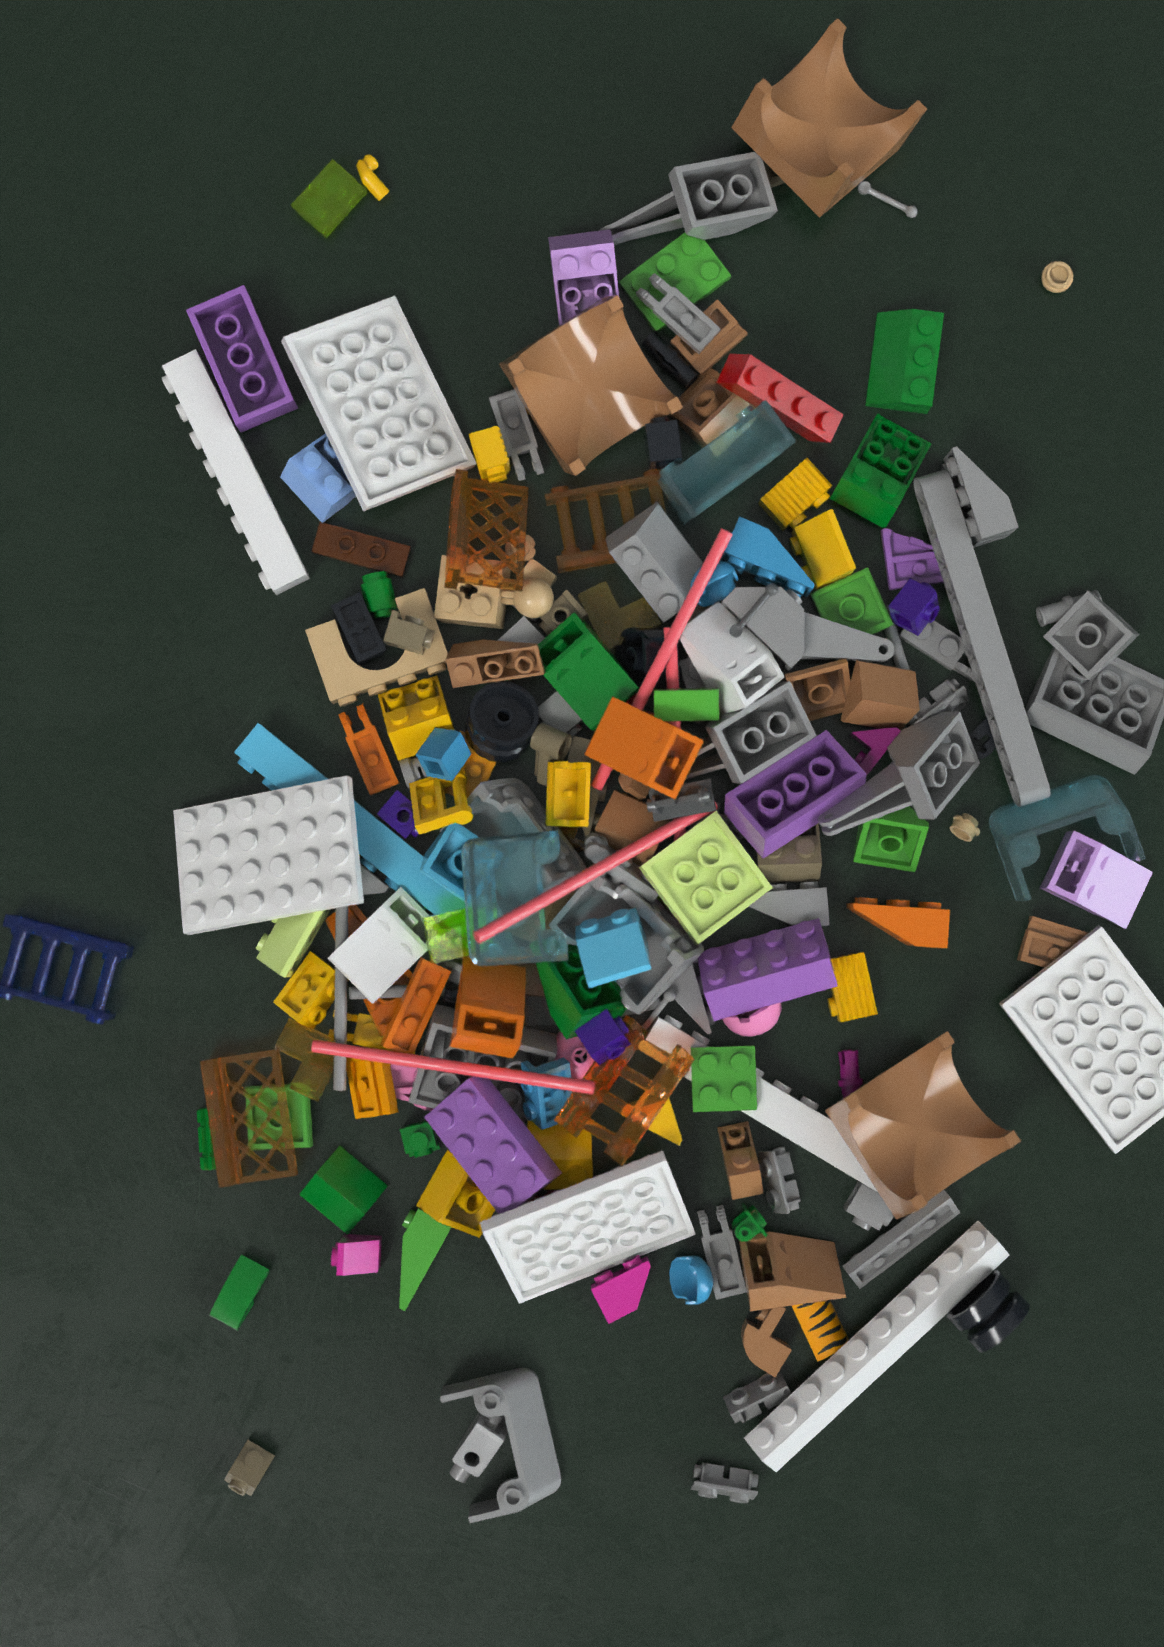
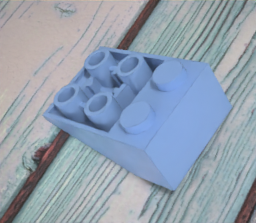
M326 433L292 456L280 476L321 523L333 516L356 497Z

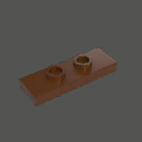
M321 522L319 523L312 548L313 554L376 571H386L387 574L402 578L411 551V546Z

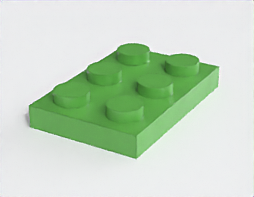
M683 233L620 280L619 286L653 331L658 333L667 325L653 314V310L648 308L636 295V292L643 288L658 302L665 297L649 281V278L654 273L672 288H677L694 305L731 279V274L705 240Z

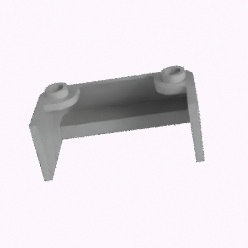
M517 1368L443 1386L440 1395L441 1403L473 1396L475 1407L481 1415L485 1417L504 1415L518 1477L505 1480L499 1486L497 1498L470 1504L469 1523L519 1512L558 1490L561 1483V1472L539 1379L533 1370Z

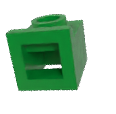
M426 1120L403 1125L400 1128L405 1153H409V1157H420L440 1150L437 1133Z

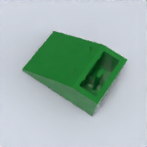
M877 414L830 499L885 529L901 503L932 443Z
M575 612L538 644L545 671L543 676L592 731L597 728L611 697L626 702L640 689L593 628Z

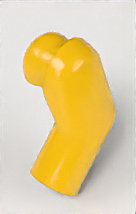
M367 154L362 160H358L356 167L362 184L380 201L390 190L373 172L378 168L379 163L371 154Z

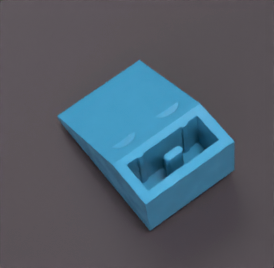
M739 517L721 561L730 563L737 574L742 575L743 571L755 575L754 580L766 586L769 583H774L783 587L785 591L791 589L800 598L801 596L808 597L815 584L773 533L766 527Z

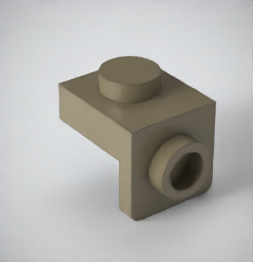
M247 1440L224 1479L229 1483L228 1487L239 1495L244 1496L246 1493L252 1496L275 1455Z

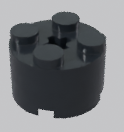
M630 627L626 628L620 635L624 639L622 645H616L614 656L639 688L664 642V628ZM679 639V641L677 642V651H678V671H679V682H680V680H681V678H682V668H681V666L679 665V650H678L679 647H680V639ZM664 668L654 689H666V668Z

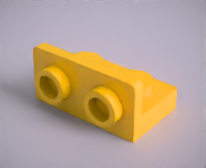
M310 951L273 1003L298 1023L314 1029L317 1024L323 1021L326 1011L335 1000V969L317 954Z

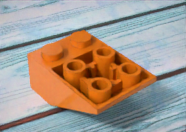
M611 697L584 755L676 799L704 741L617 698Z
M862 897L855 898L854 903H846L848 910L905 945L948 949L950 910L941 909L942 903L918 902V907L915 908L909 907L910 901L886 900V905H877L878 899Z
M463 956L449 1047L513 1059L520 1048L524 1023L526 967Z

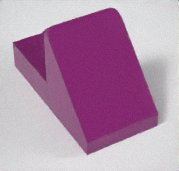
M893 727L857 731L849 734V736L868 750L866 754L861 750L854 758L855 762L867 775L886 752L887 747L901 732L900 729Z

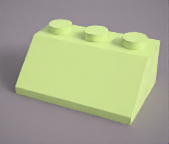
M331 909L272 920L271 922L275 923V926L269 935L264 933L258 942L256 950L260 952L256 959L284 978L291 977L300 965Z

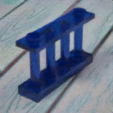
M16 914L5 915L3 926L12 929L10 934L13 935L0 982V998L12 1000L14 995L85 1014L86 1021L97 1024H104L105 1020L115 1019L116 1013L104 1009L116 965L121 963L122 958L130 959L132 957L134 946ZM30 934L42 937L41 942L44 945L32 988L28 990L13 986L25 940L26 938L29 939ZM63 942L73 945L72 951H74L62 998L43 993L56 946L60 947V943ZM91 950L103 953L102 959L105 960L92 1007L74 1002L87 955H90Z

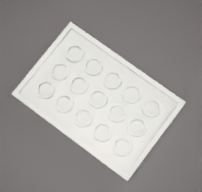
M395 296L282 338L281 342L363 512L469 470L477 464Z
M349 776L173 810L183 934L193 935L364 903L352 778Z
M1098 925L999 1004L1113 1153L1117 1154L1164 1117V1008L1103 927Z
M663 1151L647 1155L640 1160L617 1167L594 1178L586 1179L566 1189L555 1191L548 1196L525 1203L520 1207L494 1215L480 1222L483 1234L519 1304L622 1264L637 1255L640 1257L696 1235Z

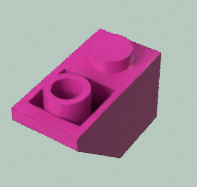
M344 1234L340 1241L336 1242L335 1247H332L331 1266H337L336 1275L344 1276L378 1272L381 1268L382 1236Z
M637 1255L623 1262L624 1268L613 1274L611 1270H607L594 1278L595 1283L591 1284V1291L608 1324L637 1310L651 1267L647 1256L641 1259Z

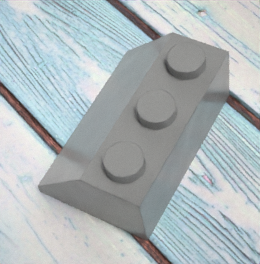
M656 502L605 539L609 553L664 623L679 612L691 589L692 577L703 565V562L660 504Z

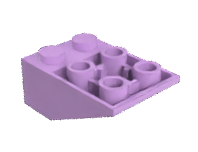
M611 229L548 237L559 325L605 296L618 295L619 297Z
M1068 831L1064 835L1040 889L1126 929L1153 872L1076 831Z

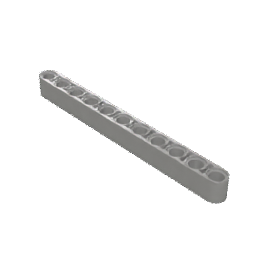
M944 469L914 478L913 484L916 498L1011 796L1018 807L1049 798L1050 786L951 476Z

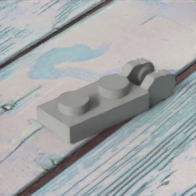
M654 273L649 278V281L665 297L658 302L643 288L636 292L637 297L648 308L652 309V313L695 352L700 354L720 332V327L677 288H672Z
M511 390L489 397L497 425L501 430L504 445L506 446L508 458L512 460L518 481L525 479V471L518 456L530 452L531 463L537 475L544 473L537 452L538 445L525 406L516 391Z
M936 621L928 623L919 636L905 629L902 630L899 638L950 671L954 670L975 682L971 668L958 662L963 653L966 655L961 637Z
M592 832L586 835L584 845H586L585 854L593 863H597L617 852L608 845L607 838L603 835L600 836V833ZM632 858L606 872L650 902H654L659 896L639 869L640 866L635 864Z
M723 1205L716 1206V1215L722 1231L711 1234L708 1228L707 1214L704 1210L697 1211L703 1234L701 1240L704 1253L713 1275V1290L716 1300L747 1292L732 1229H729Z

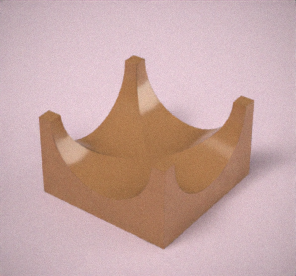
M836 19L829 25L826 32L811 51L778 83L771 86L765 79L757 83L731 127L819 218L894 155L927 110L919 100L906 109L887 108L872 100L862 91L850 74L845 62L843 36L847 27L839 19Z
M618 295L605 296L499 363L564 472L574 476L585 470L588 463L610 446L645 426V424L651 423V419L674 414L683 408L678 397L671 393L663 384L641 351L627 324L623 313L624 305Z
M948 1031L825 1110L895 1219L917 1212L926 1206L930 1199L955 1181L1021 1142L1014 1130H1005L990 1120L968 1094L953 1063L951 1049L955 1041Z

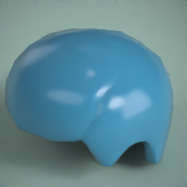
M725 561L718 562L698 601L699 606L706 607L713 605L715 602H720L736 588L734 578L736 581L739 578L730 563ZM701 567L694 573L690 583V588L692 587Z
M694 1255L680 1256L672 1260L669 1276L674 1296L688 1300L685 1301L687 1305L704 1303L709 1298L714 1284L710 1266L701 1257Z

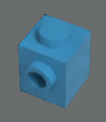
M435 727L416 753V756L428 777L453 781L471 756V752L461 732Z

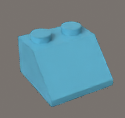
M636 908L630 910L619 909L610 916L601 919H587L580 925L575 926L576 943L589 988L651 970L648 940Z

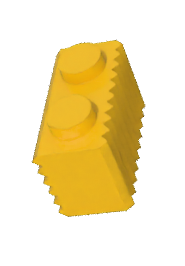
M494 426L469 434L481 480H488L489 484L506 480V475L510 473L511 467L500 428Z
M806 458L767 492L758 504L782 531L789 526L794 529L807 518L804 512L812 505L818 509L831 497L827 492L831 489L832 484Z
M864 952L831 958L838 984L837 987L831 988L833 997L827 999L831 1017L837 1016L839 1022H845L877 1015L878 1012Z

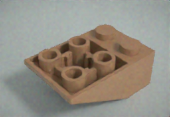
M766 1232V1237L762 1233H758L747 1242L739 1240L750 1311L846 1298L834 1242L775 1232Z

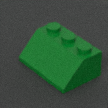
M918 309L877 313L865 406L923 414L929 412L933 405L944 313Z

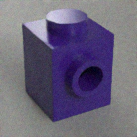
M911 578L888 606L892 623L917 636L920 635L928 623H932L936 619L940 610L936 590L926 582L919 583Z
M396 790L377 815L405 839H409L411 835L417 838L419 834L414 825L412 802L400 791Z
M607 1009L575 1030L589 1055L598 1065H601L608 1059L619 1057L625 1051V1048L631 1044L625 1035L629 1032V1029L619 1015L614 1018Z

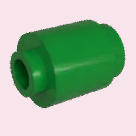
M386 571L362 576L363 584L360 585L370 615H373L375 620L391 617L392 610L398 608L391 578L387 577Z

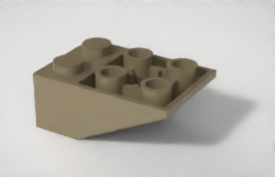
M819 823L765 858H762L754 849L755 864L769 883L820 880L822 856Z

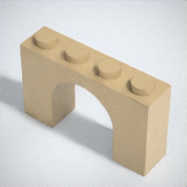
M425 588L397 597L395 601L402 620H405L406 615L423 620V626L435 631L430 649L424 648L422 655L404 650L401 658L388 668L369 670L354 663L348 653L336 620L305 630L331 703H339L340 707L358 701L356 696L368 692L369 696H374L387 691L386 685L398 682L399 686L416 681V675L428 671L429 675H434L447 669L445 659L448 651L437 620L434 618V612Z

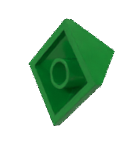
M340 1145L299 1195L348 1235L388 1185Z

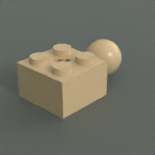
M442 555L434 618L447 624L504 629L506 605H514L518 612L525 617L539 618L547 614L551 609L554 595L550 585L539 578H527L521 581L517 587L509 586L511 567L504 561ZM472 587L477 588V593L471 594L470 598L468 596L469 590Z

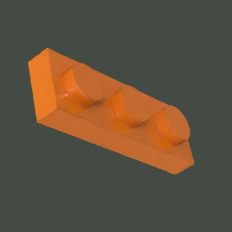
M420 957L381 1041L383 1047L395 1052L414 1054L451 974L449 969Z

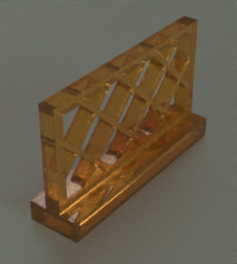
M455 470L451 488L444 588L457 589L458 583L522 592L528 487L468 478L467 470ZM472 490L484 491L489 498L480 502L472 495ZM506 495L520 497V502L511 507L503 497ZM493 503H497L504 510L503 513L496 517L487 509ZM478 512L488 521L480 527L470 519V517ZM509 517L519 525L512 531H509L501 523ZM492 527H495L503 535L496 541H493L485 533ZM476 537L486 545V547L478 552L468 543ZM508 541L518 550L510 556L500 548V546ZM490 552H493L501 560V562L493 567L483 558ZM477 562L485 572L473 574L466 573L469 565ZM508 566L516 574V580L503 578L498 571Z
M279 1049L200 1061L219 1188L298 1175ZM271 1057L273 1071L266 1079L253 1068L260 1058ZM254 1059L250 1065L244 1062L245 1060ZM236 1062L246 1070L237 1083L227 1076L225 1063ZM250 1073L264 1083L255 1096H252L241 1087ZM274 1077H275V1084H276V1085H274V1084L271 1082ZM267 1087L277 1093L278 1102L272 1110L258 1100ZM237 1091L251 1101L242 1115L232 1108L231 1099ZM254 1105L268 1114L260 1128L246 1119ZM278 1109L280 1110V1116L276 1114ZM272 1118L282 1125L283 1134L277 1142L263 1132ZM241 1123L255 1132L247 1146L237 1140L236 1130ZM259 1136L273 1146L264 1160L250 1150ZM283 1141L285 1143V1148L281 1146V1143ZM238 1148L243 1151V1152L240 1154V1156H239V1150H238ZM276 1150L287 1157L288 1170L278 1171L268 1163ZM247 1154L258 1162L260 1166L253 1175L242 1176L241 1161ZM264 1168L269 1171L267 1173H261V1171Z

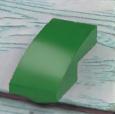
M241 1254L220 1291L210 1316L238 1331L254 1304L253 1299L270 1273L269 1269Z

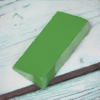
M719 688L654 689V716L662 721L719 720Z

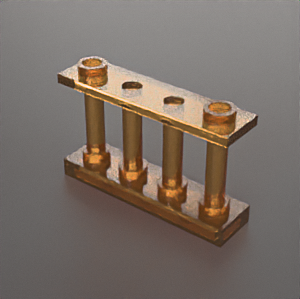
M654 469L643 472V477L572 490H569V486H559L550 489L551 493L545 494L546 506L556 504L564 550L561 551L562 555L556 556L558 573L617 563L609 553L606 543V531L599 496L618 493L623 525L635 517L630 493L632 490L649 488L652 505L658 502L666 512L661 485L669 484V472L662 473L661 469ZM587 499L595 544L592 545L593 550L580 552V548L576 547L568 502Z
M628 1015L624 1017L623 1021L629 1029V1032L625 1035L631 1044L615 1059H608L601 1065L594 1061L582 1078V1080L595 1081L594 1093L587 1094L573 1091L554 1119L565 1131L576 1138L584 1129L607 1143L608 1146L604 1152L621 1166L633 1155L637 1144L681 1079L688 1074L691 1064L695 1060L679 1044L675 1046L670 1054L646 1040L645 1037L648 1032ZM636 1050L663 1064L653 1080L627 1066ZM619 1076L645 1091L635 1107L608 1092ZM600 1103L607 1105L626 1117V1120L616 1134L591 1119Z

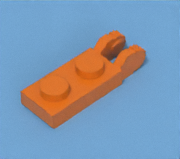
M361 704L357 706V714L365 727L362 731L354 733L351 726L352 722L346 712L338 715L347 735L345 737L366 788L370 796L400 783L375 725H372L364 705Z

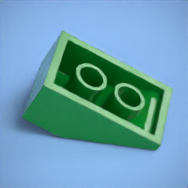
M555 936L533 941L531 948L548 1009L565 1039L577 1037L576 1029L606 1009L614 1018L618 1015L621 1017L627 1008L621 1001V988L616 981L592 988L588 987L577 945H565Z

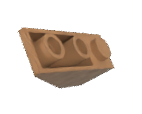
M495 640L457 643L452 645L445 659L453 688L545 674L539 647L536 643Z

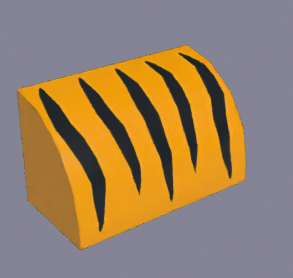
M831 1300L792 1305L817 1361H821L836 1353L849 1341Z

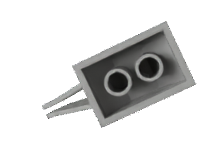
M756 152L674 167L668 174L673 189L672 192L598 231L611 229L614 246L630 240L683 227L686 235L707 240L739 232L771 218L778 210L763 160ZM676 208L679 209L680 214L635 227Z
M736 587L721 604L741 621L765 593V587ZM777 587L778 592L770 596L745 625L747 629L770 649L777 664L785 674L800 659L841 660L846 658L847 661L885 662L894 654V645L889 639L806 613L804 608L800 606L803 602L801 598L791 589L785 591L782 587ZM880 646L885 647V654L879 652Z
M778 682L745 709L723 715L719 711V720L710 721L705 727L709 736L703 739L704 742L697 756L714 747L718 754L694 762L686 779L726 768L732 782L742 784L815 738L817 735L791 682Z
M960 711L942 712L903 729L887 747L893 762L837 805L818 817L823 834L832 836L908 806H912L919 819H936L980 764Z

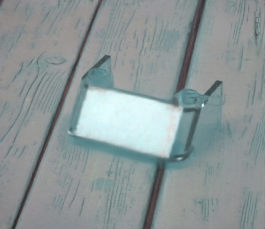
M764 400L755 409L752 405L743 409L736 415L739 420L736 424L685 462L677 466L675 461H673L659 472L661 477L657 482L684 525L761 470L796 442L767 400Z
M1101 775L1087 776L1050 789L1049 798L1018 807L1013 802L1001 806L991 813L989 826L1016 901L1031 899L1021 868L1034 864L1040 856V845L1036 836L1092 816H1096L1100 828L1105 833L1110 835L1119 834L1128 859L1132 861L1146 859L1130 812L1105 777Z

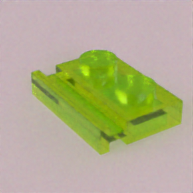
M332 159L295 199L291 207L326 238L367 194V189L361 186L353 176Z
M478 904L473 907L469 906L421 917L424 923V933L431 963L495 949L492 937L479 944L473 936L474 931L489 923L485 910L486 904Z

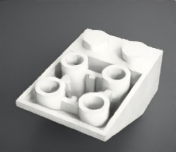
M718 601L687 623L680 641L706 688H719V711L723 715L747 708L785 678L770 649L745 626L742 628L740 637L734 638L730 635L731 626L737 625L740 621Z
M400 887L328 959L373 1004L445 931Z

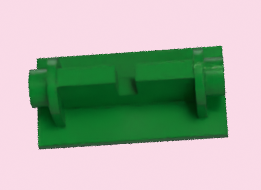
M742 1202L741 1206L744 1211L732 1221V1229L737 1239L747 1242L759 1232L766 1237L767 1233L764 1226L767 1223L754 1205L747 1208Z

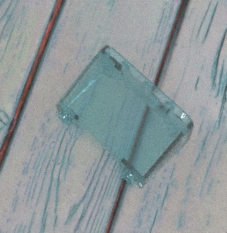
M559 831L479 837L469 839L464 843L461 858L468 952L470 959L477 966L568 960L566 937L557 929H546L544 908L480 944L473 936L474 931L543 893L541 864H549L557 859L560 852Z

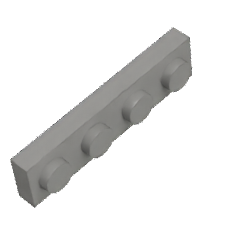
M942 1190L930 1199L926 1206L914 1214L905 1216L900 1223L887 1233L880 1235L875 1242L862 1252L852 1256L850 1261L843 1265V1268L858 1288L861 1289L960 1214V1211L946 1191Z

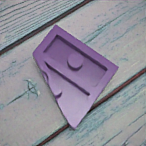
M887 528L881 530L889 590L902 589L910 578L919 583L926 582L930 585L944 583L932 545L914 537L909 538L897 534Z

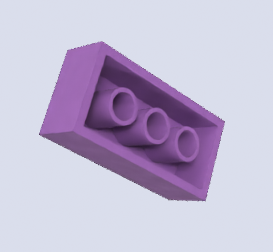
M244 285L186 310L233 421L241 433L298 409L252 299Z
M826 730L725 794L724 814L758 854L765 858L819 823L818 817L837 805L865 784L867 774Z
M819 918L803 921L779 930H772L751 938L741 939L720 947L709 948L698 957L703 991L714 1021L838 986Z
M473 1076L467 1079L424 1117L498 1214L527 1203L562 1174L493 1083L487 1078Z

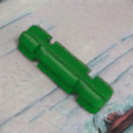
M200 1108L197 1110V1122L200 1123L198 1127L199 1153H202L200 1157L201 1170H214L218 1168V1155H215L217 1151L216 1125H213V1121H216L214 1108Z

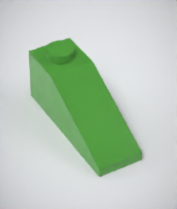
M418 1208L417 1212L410 1209L402 1224L403 1227L407 1228L402 1241L399 1308L403 1311L408 1307L452 1228L437 1222L420 1208Z

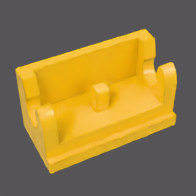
M548 762L545 826L589 827L590 762Z

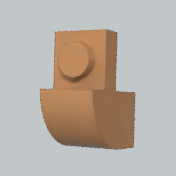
M785 1307L759 1310L756 1315V1319L759 1320L758 1323L755 1324L745 1318L741 1330L742 1343L749 1359L757 1367L773 1377L777 1376L792 1350L788 1343L772 1334L786 1310Z

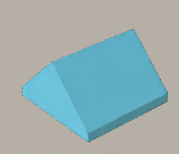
M453 823L445 826L425 852L420 872L473 907L504 854L462 825Z

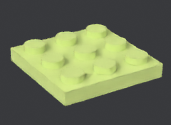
M717 811L710 814L639 867L695 945L701 943L773 888Z

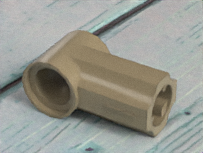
M540 723L537 726L530 742V747L536 750L534 774L537 776V782L544 786H547L548 762L564 761L572 744V736L546 723Z

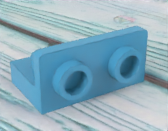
M564 1057L538 1067H534L529 1061L521 1063L522 1071L571 1078L570 1062ZM521 1084L525 1096V1102L523 1103L524 1114L529 1121L535 1123L541 1130L575 1118L573 1091Z

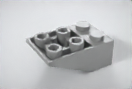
M957 446L953 447L944 457V464H941V470L946 469L951 476L973 548L1008 537L1018 528L1009 497Z

